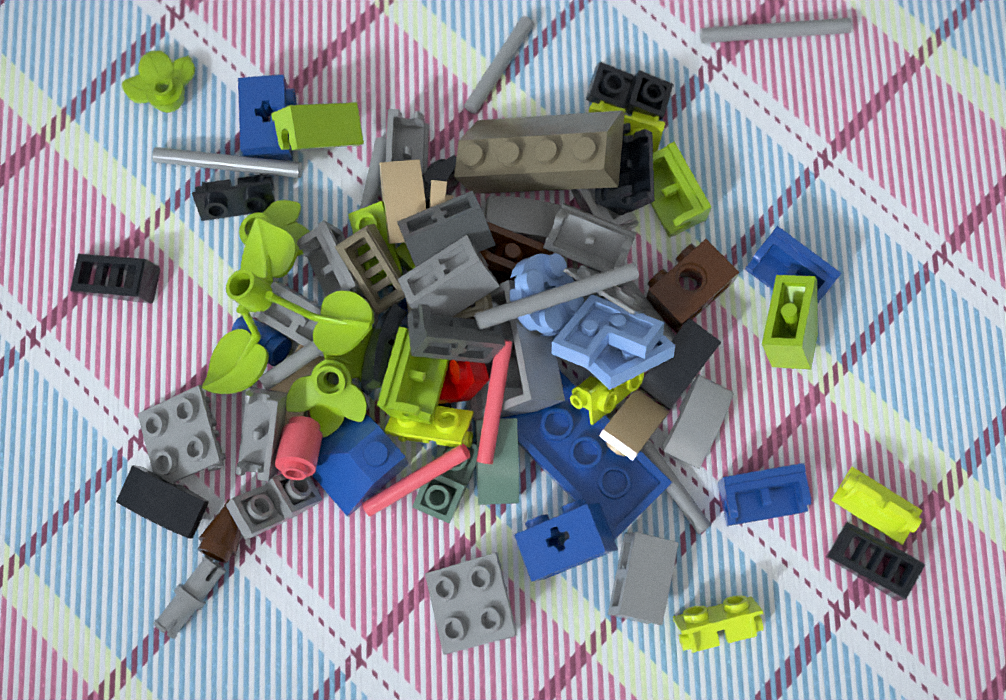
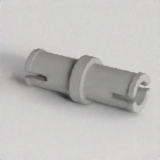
M206 555L185 584L179 583L174 590L176 593L175 597L159 618L153 622L154 626L162 633L168 631L167 636L175 639L194 611L203 608L206 604L204 598L226 572L224 567L216 561L213 563V559Z

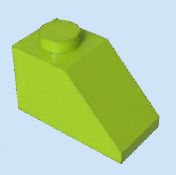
M776 275L762 346L772 367L811 370L818 337L816 276Z

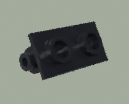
M259 174L238 178L237 186H232L230 179L214 182L204 181L202 186L195 187V192H192V196L201 221L264 212L275 202L273 194L275 187L272 176Z

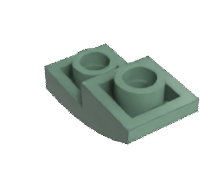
M517 418L500 419L493 464L480 462L476 464L478 505L519 503ZM476 420L475 422L477 455L483 420Z
M472 442L471 447L468 448L470 452L469 459L420 487L413 503V508L444 522H451L476 468L477 450L475 442ZM440 445L435 459L455 447Z

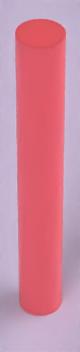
M505 340V346L493 358L477 455V462L484 464H493L513 343L510 340Z
M464 444L456 446L364 501L362 507L368 516H373L469 459L470 452Z

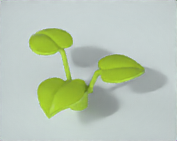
M256 217L245 244L240 269L235 271L226 283V293L232 300L239 303L236 311L243 316L251 333L244 329H236L228 332L220 339L212 353L208 374L201 388L216 394H233L248 389L263 375L269 360V353L265 347L257 344L261 339V334L250 315V311H265L275 302L299 315L318 322L313 330L314 344L320 351L334 356L349 352L370 332L374 323L373 309L364 298L351 291L342 290L327 295L321 305V315L315 314L273 293L271 287L273 278L284 277L294 265L298 252L297 243L294 237L286 230Z

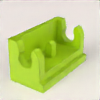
M357 102L289 105L271 113L272 121H275L278 144L281 150H289L290 145L293 151L312 148L353 147L364 144Z
M675 142L654 152L655 201L650 203L670 238L706 221L712 207Z
M399 327L377 406L391 417L432 425L450 360L411 356L409 329Z

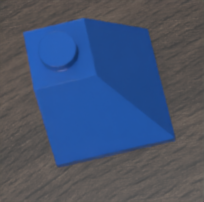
M366 414L363 422H356L345 417L336 431L322 438L316 471L312 476L344 514L349 517L364 501L371 498L407 467L409 463L405 455L385 432Z

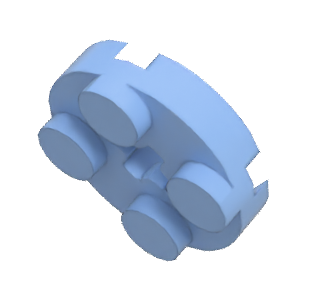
M556 253L552 255L537 254L517 263L511 277L516 276L515 288L509 290L510 302L574 282L573 277L563 272L567 268L565 259ZM580 297L518 317V320L530 332L537 330L542 333L541 336H553L561 332L584 304V298Z

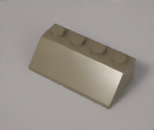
M623 111L477 120L458 141L454 177L469 191H473L474 194L618 187L625 114Z

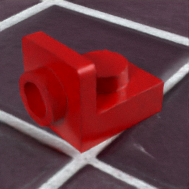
M450 360L438 404L470 401L490 380L485 363Z

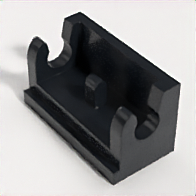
M624 123L619 186L615 188H595V203L621 216L655 201L652 132L643 129L626 136L625 134L631 131L630 123Z

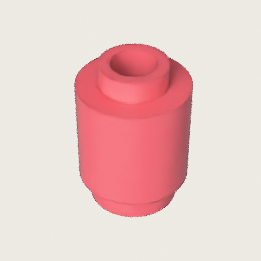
M295 416L290 418L288 424L283 427L275 466L284 477L291 480H303L315 473L323 438L320 424L316 420L305 416Z

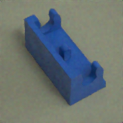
M779 226L773 230L745 268L747 272L771 290L774 288L776 275L816 276L818 303L842 274Z
M801 463L723 477L718 482V488L726 525L733 526L808 512L807 505L812 503L805 464Z

